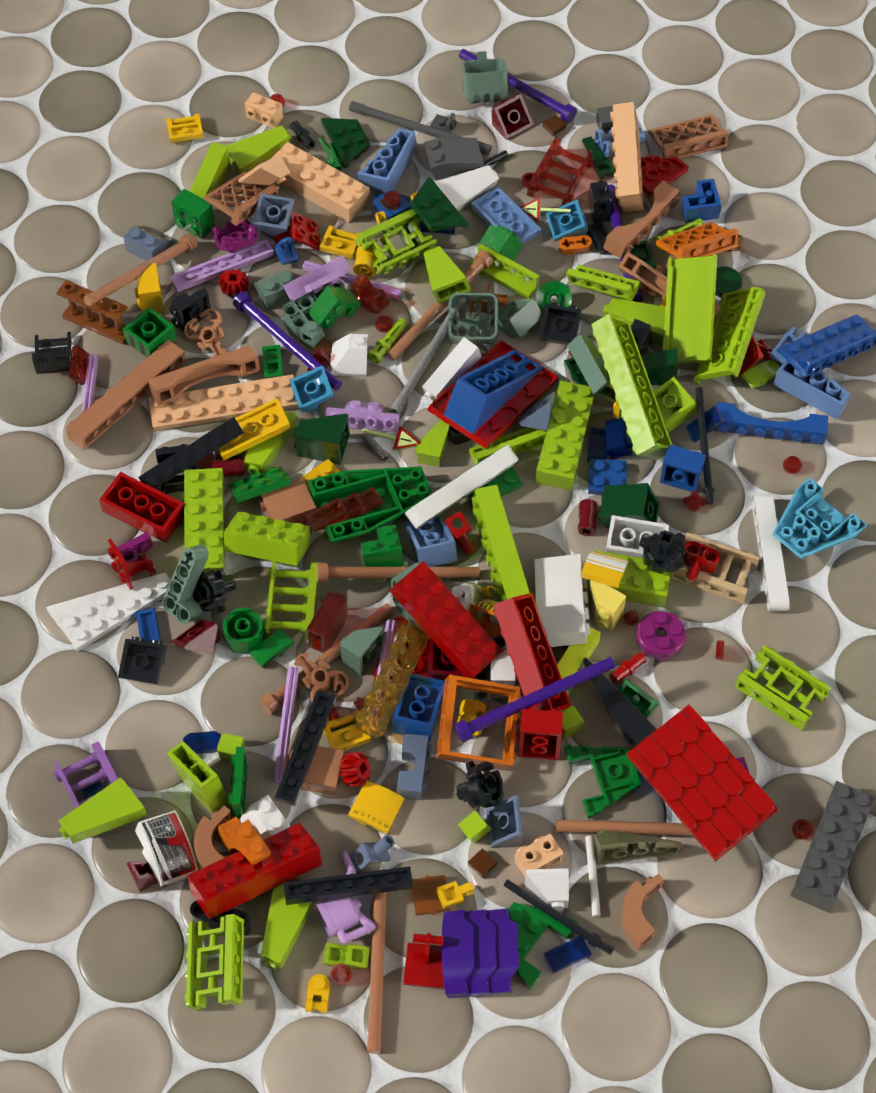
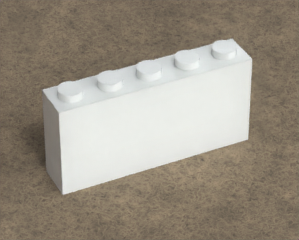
M581 554L534 559L536 606L550 646L557 647L587 643V635H590L589 623H586V619H589V609L585 607V604L589 603L588 593L584 592V588H588L587 579L581 578V572L586 561H582Z

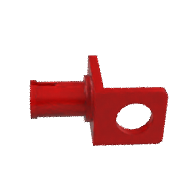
M459 511L447 518L445 523L454 535L455 542H459L466 556L475 552L477 548H475L468 537L472 528L462 512ZM454 519L462 521L463 526L460 529L453 527L452 521Z

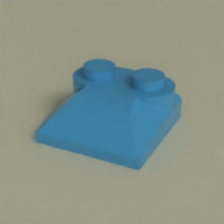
M578 200L559 207V209H571V212L546 213L554 241L573 235H585L588 232V224Z
M323 365L289 380L301 412L312 413L318 408L319 404L334 396Z

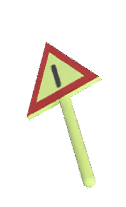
M542 196L519 207L539 223L541 211L571 212V209L541 208Z
M399 426L397 436L362 429L365 433L395 440L392 450L414 447L417 444H421L420 441L401 426Z

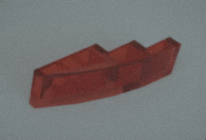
M373 486L359 495L355 492L342 500L338 497L305 517L316 532L326 529L328 525L356 518L384 503Z

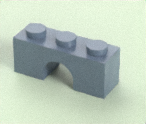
M404 733L402 760L413 762L416 765L410 771H399L397 794L406 799L421 800L422 793H426L427 781H424V775L429 774L430 762H426L427 756H431L432 744L428 743V736Z

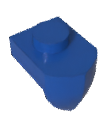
M291 237L283 238L275 247L281 265L296 263L299 260L293 245L294 240Z

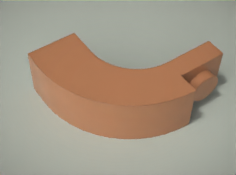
M226 806L216 810L211 820L204 816L196 828L194 850L201 869L225 858L215 850L214 841L218 835V826L232 819L231 810Z
M659 874L654 877H648L642 885L636 880L627 891L621 914L622 926L627 938L637 950H640L651 941L656 932L643 916L642 905L662 888L664 879Z

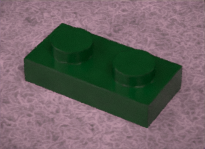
M641 241L638 245L635 244L631 250L632 255L656 269L648 241Z
M574 357L564 360V366L573 382L589 386Z

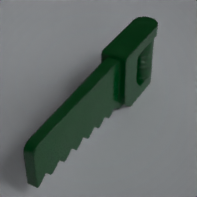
M592 136L583 138L582 143L593 163V168L599 180L603 179V177L614 175L616 170L611 160L606 159V156L601 152Z

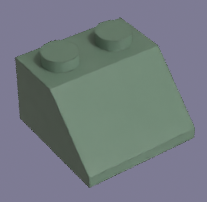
M280 270L252 282L251 285L268 310L290 300L283 286L295 279L290 271Z
M533 298L513 300L498 313V329L510 338H522L528 333L527 331L530 328L539 324V320L544 315ZM495 319L490 320L493 326L495 325Z
M374 627L355 630L348 636H345L340 642L342 664L357 674L362 675L381 652L384 638L383 628Z

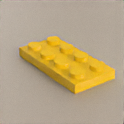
M278 398L235 418L244 433L220 447V454L223 460H226L291 429L292 427Z

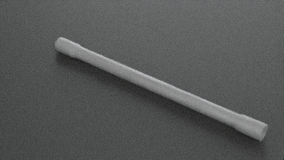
M459 298V312L466 304L465 298ZM451 309L452 315L458 313L456 309ZM449 313L400 395L391 406V413H401L407 403V399L446 336Z

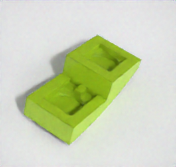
M768 360L752 367L741 376L751 388L764 386L768 380L774 379L780 367L774 360Z
M327 942L325 944L322 965L348 969H367L370 947L350 943L348 946Z

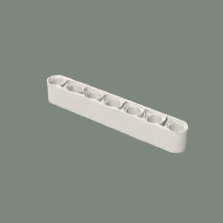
M506 445L410 508L405 515L415 529H418L474 492L475 489L482 487L519 461L518 457L510 446Z
M753 495L752 510L767 609L769 612L788 611L789 595L781 544L773 536L777 526L773 495Z

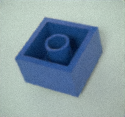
M669 444L662 465L660 483L696 493L706 455L698 451H690L680 446Z

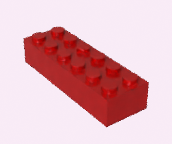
M424 561L418 564L389 590L464 677L474 678L503 652Z
M528 593L512 597L494 604V615L498 619L501 635L505 639L507 652L513 662L514 673L518 677L523 696L562 679L533 594ZM564 691L529 708L543 711L550 709L561 711L571 707L567 692Z
M301 823L264 839L263 841L271 851V855L253 866L238 851L187 875L191 894L209 919L322 865L320 847Z

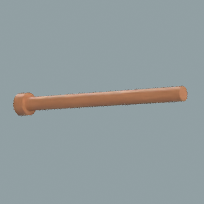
M189 233L179 239V243L86 295L84 302L86 305L91 306L138 279L152 263H156L157 267L183 252L190 253L198 247L196 238Z
M480 250L474 257L475 262L463 273L468 283L482 269H488L494 262L488 252ZM449 300L439 304L436 302L388 352V356L396 360L448 306Z
M317 563L316 579L317 582H327L328 578H393L408 567H328L327 563ZM429 567L438 578H479L480 576L479 567Z
M386 603L352 631L376 627L394 612L393 608ZM341 640L314 660L313 663L317 665L323 660L330 664L340 656ZM303 670L298 673L297 689L304 684L302 679L306 675ZM286 683L272 695L266 693L259 699L260 705L269 715L274 714L279 709L278 704L284 700Z
M556 820V832L598 833L602 830H609L610 832L619 831L643 835L693 836L683 823Z
M387 892L374 894L373 923H375L376 929L372 931L367 1053L379 1054L381 1049Z

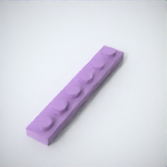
M264 239L234 253L225 254L170 276V280L178 293L217 278L220 274H224L225 270L231 271L232 268L237 270L274 256V250L268 240Z

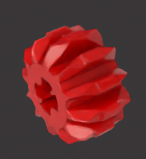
M232 268L231 271L225 270L224 274H220L218 283L223 294H226L228 297L231 295L235 297L240 292H247L249 279L245 272H241L240 268L237 270Z
M351 752L345 754L344 758L340 759L341 766L339 768L341 769L340 776H343V783L356 787L366 784L367 780H370L369 773L372 771L369 767L371 763H368V756H364L362 752Z

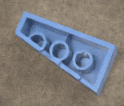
M399 128L386 142V146L383 149H379L376 153L377 156L367 162L366 168L357 173L358 181L369 187L372 191L381 189L384 193L394 190L417 148L415 132Z
M787 360L777 370L773 384L835 419H838L846 409L851 395L834 380H829L825 376L826 373L822 370L814 375L804 377Z

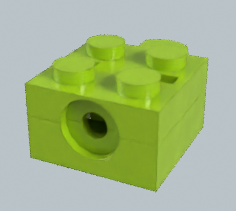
M672 377L653 391L668 433L697 413L696 402L675 377Z

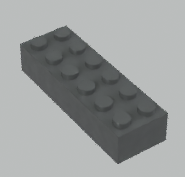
M839 781L835 782L791 892V897L828 913L831 912L875 796Z

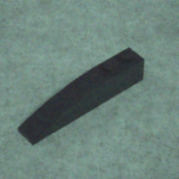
M586 657L583 659L585 668L592 665ZM603 674L590 679L601 704L624 734L623 738L629 745L634 744V746H637L657 730Z

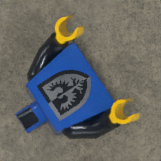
M381 189L377 190L374 193L375 199L371 209L372 221L380 224L412 209L410 204L417 192L411 196H406L395 190L384 193Z

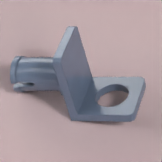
M385 835L379 842L362 843L350 855L356 872H361L371 862H389L391 857L388 850L394 846V839L390 835ZM359 853L363 855V863L361 865L358 863Z

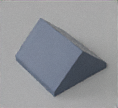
M260 193L252 225L271 237L287 231L295 200Z
M555 392L523 413L519 424L547 431L556 398Z
M514 795L487 808V823L492 828L489 832L490 847L522 846L523 830L519 796Z

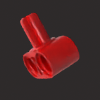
M689 541L685 544L686 554L683 562L690 566L685 574L689 581L696 580L700 571L705 573L716 571L720 554L716 549L697 541Z

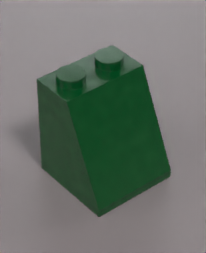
M344 413L300 420L298 427H295L293 432V438H295L294 448L297 449V456L323 462L329 459L333 464L341 465L350 437L349 414Z
M648 483L605 486L604 493L601 496V509L598 510V518L605 528H610L612 515L657 523L660 503Z

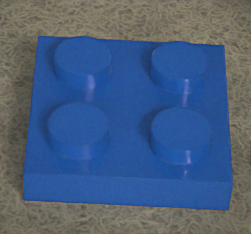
M590 459L588 494L602 495L607 485L626 484L627 461Z

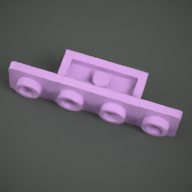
M342 255L285 284L283 287L290 300L293 301L311 291L315 294L323 290L322 285L326 283L330 286L338 282L337 278L350 272L351 269Z
M358 400L347 401L345 409L326 408V416L349 414L350 428L398 432L400 415L383 413L384 405L377 402L361 403Z

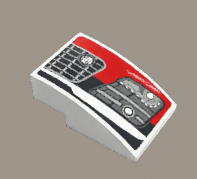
M176 810L138 822L135 832L144 847L142 853L160 886L187 878V875L198 871L190 841Z

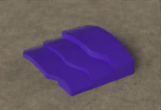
M509 909L444 912L442 922V936H444L442 968L446 996L450 999L512 993L511 977L520 966L518 925L509 918Z

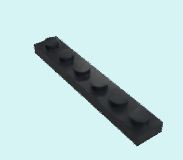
M233 416L147 470L138 478L142 483L156 489L243 434L244 431Z
M316 691L275 795L276 801L292 806L296 805L335 704V695Z
M410 866L284 883L286 905L413 889Z

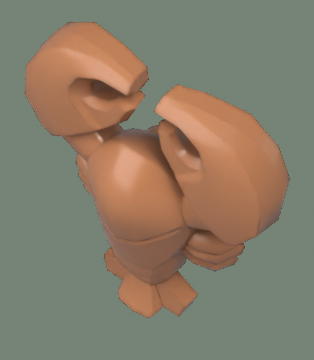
M207 309L200 314L201 318L209 316L207 319L204 318L203 321L213 324L212 326H204L200 334V323L198 322L194 327V324L198 321L197 318H193L186 323L184 327L185 336L193 342L202 341L197 343L201 350L210 348L215 353L213 357L227 353V349H222L220 342L224 338V332L221 327L219 328L222 324V316L219 311Z
M306 652L300 653L295 658L294 665H301L306 675L302 679L305 686L309 689L310 685H312L309 696L311 703L316 691L328 690L330 679H332V689L334 692L337 691V686L340 687L337 694L338 697L348 688L349 680L342 670L326 672L330 665L323 660L316 665L307 659L308 653Z

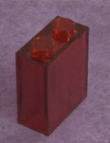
M328 592L307 627L310 648L324 653L333 645L348 619L347 599L343 595Z

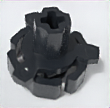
M666 530L661 531L659 535L654 533L649 538L642 537L639 546L644 548L642 554L644 565H649L650 563L648 552H650L654 558V561H651L650 564L652 572L663 574L665 572L677 571L682 567V562L685 559L686 551L683 542L686 537L681 532L674 535L673 532ZM678 553H679V554H680L679 559H678L676 562H673V560L677 558Z
M211 568L203 569L192 596L196 603L210 599L211 603L207 601L199 604L203 611L207 612L217 609L221 613L226 611L224 604L226 601L225 593L236 590L237 584L234 577L226 575L222 569L215 571Z
M473 761L467 762L465 765L468 781L457 785L456 795L458 799L464 802L468 801L472 808L477 807V805L489 808L502 802L504 796L503 780L498 770L490 772V770L494 769V765L487 761L477 765Z

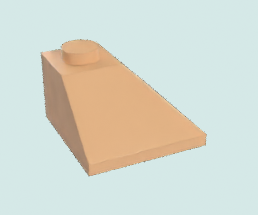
M278 155L259 164L238 179L239 183L271 185L277 183L278 185L286 180L285 176L290 174V171L281 156Z

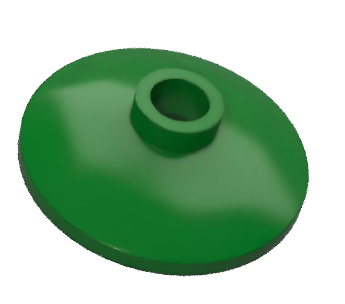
M559 281L547 282L538 290L536 302L542 313L545 312L546 304L552 303L550 300L552 296L557 297V302L555 303H559L563 307L571 306V292L565 284Z

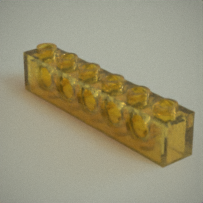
M412 622L402 625L396 633L398 637L389 647L388 652L390 653L380 666L382 670L373 680V688L364 699L365 705L356 715L355 719L357 721L354 727L373 739L383 736L429 639L427 633ZM397 659L400 660L401 666L398 664ZM389 675L392 677L393 683L390 681ZM381 692L384 694L385 700L382 698ZM373 709L376 711V717L373 714Z

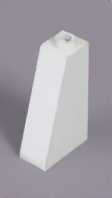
M488 165L436 181L435 183L455 208L460 211L495 187L499 177L497 172Z
M463 338L422 386L425 397L433 402L479 361L482 356L478 347L466 338Z

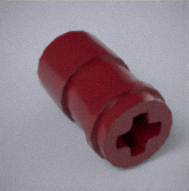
M244 458L212 460V467H209V469L222 468L224 478L245 475Z
M584 499L579 502V524L577 529L579 534L583 536L594 535L596 531L598 503L594 500Z

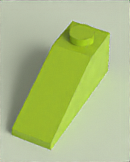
M442 420L439 421L422 438L421 444H417L415 455H418V463L440 467L449 439L450 424Z

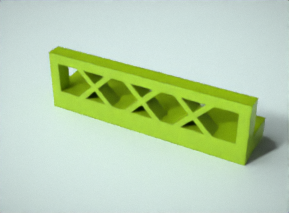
M482 244L478 246L477 254L480 250H484L494 260L492 265L488 269H482L479 272L480 274L526 299H530L539 289L538 274Z
M579 264L575 270L569 268L566 272L569 283L629 301L633 300L641 286L640 281Z
M527 427L498 438L487 449L480 445L469 448V453L476 465L506 445H509L515 455L542 446L546 432Z

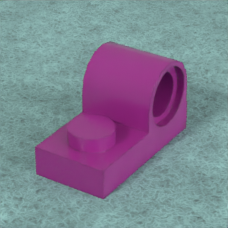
M145 532L117 548L126 562L139 561L138 555L147 552L153 547L150 535L148 532Z

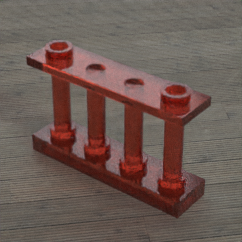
M555 137L528 184L527 196L533 198L536 192L541 191L563 200V206L573 201V194L587 169H591L594 159H592L593 151L591 150L586 158L564 150L561 146L562 139ZM561 155L582 165L580 169H576L556 161L555 158ZM554 167L575 175L573 181H569L549 173V169ZM548 179L568 187L566 193L542 185V181Z

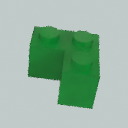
M490 224L480 241L484 246L512 261L516 259L524 245L519 241L520 237L508 228L500 225L495 227Z
M327 285L308 310V314L318 325L330 329L339 316L352 317L362 304L351 290Z
M396 525L376 528L378 540L360 543L364 567L403 566L402 548Z

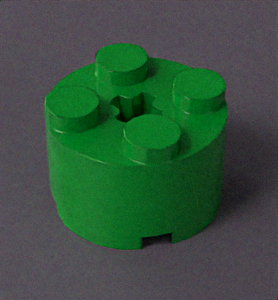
M234 609L223 621L225 641L234 653H250L264 640L262 619L252 609Z

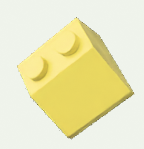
M591 580L588 599L594 622L600 628L611 632L624 614L626 596L608 585Z

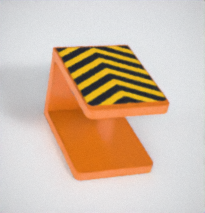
M486 599L470 604V614L487 634L493 637L501 635L500 625L490 621V614L494 615L493 605L499 602ZM479 610L483 611V616L480 619L477 618Z

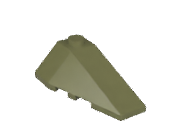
M602 830L594 836L598 865L680 854L682 843L679 841L619 831L610 832L609 830Z

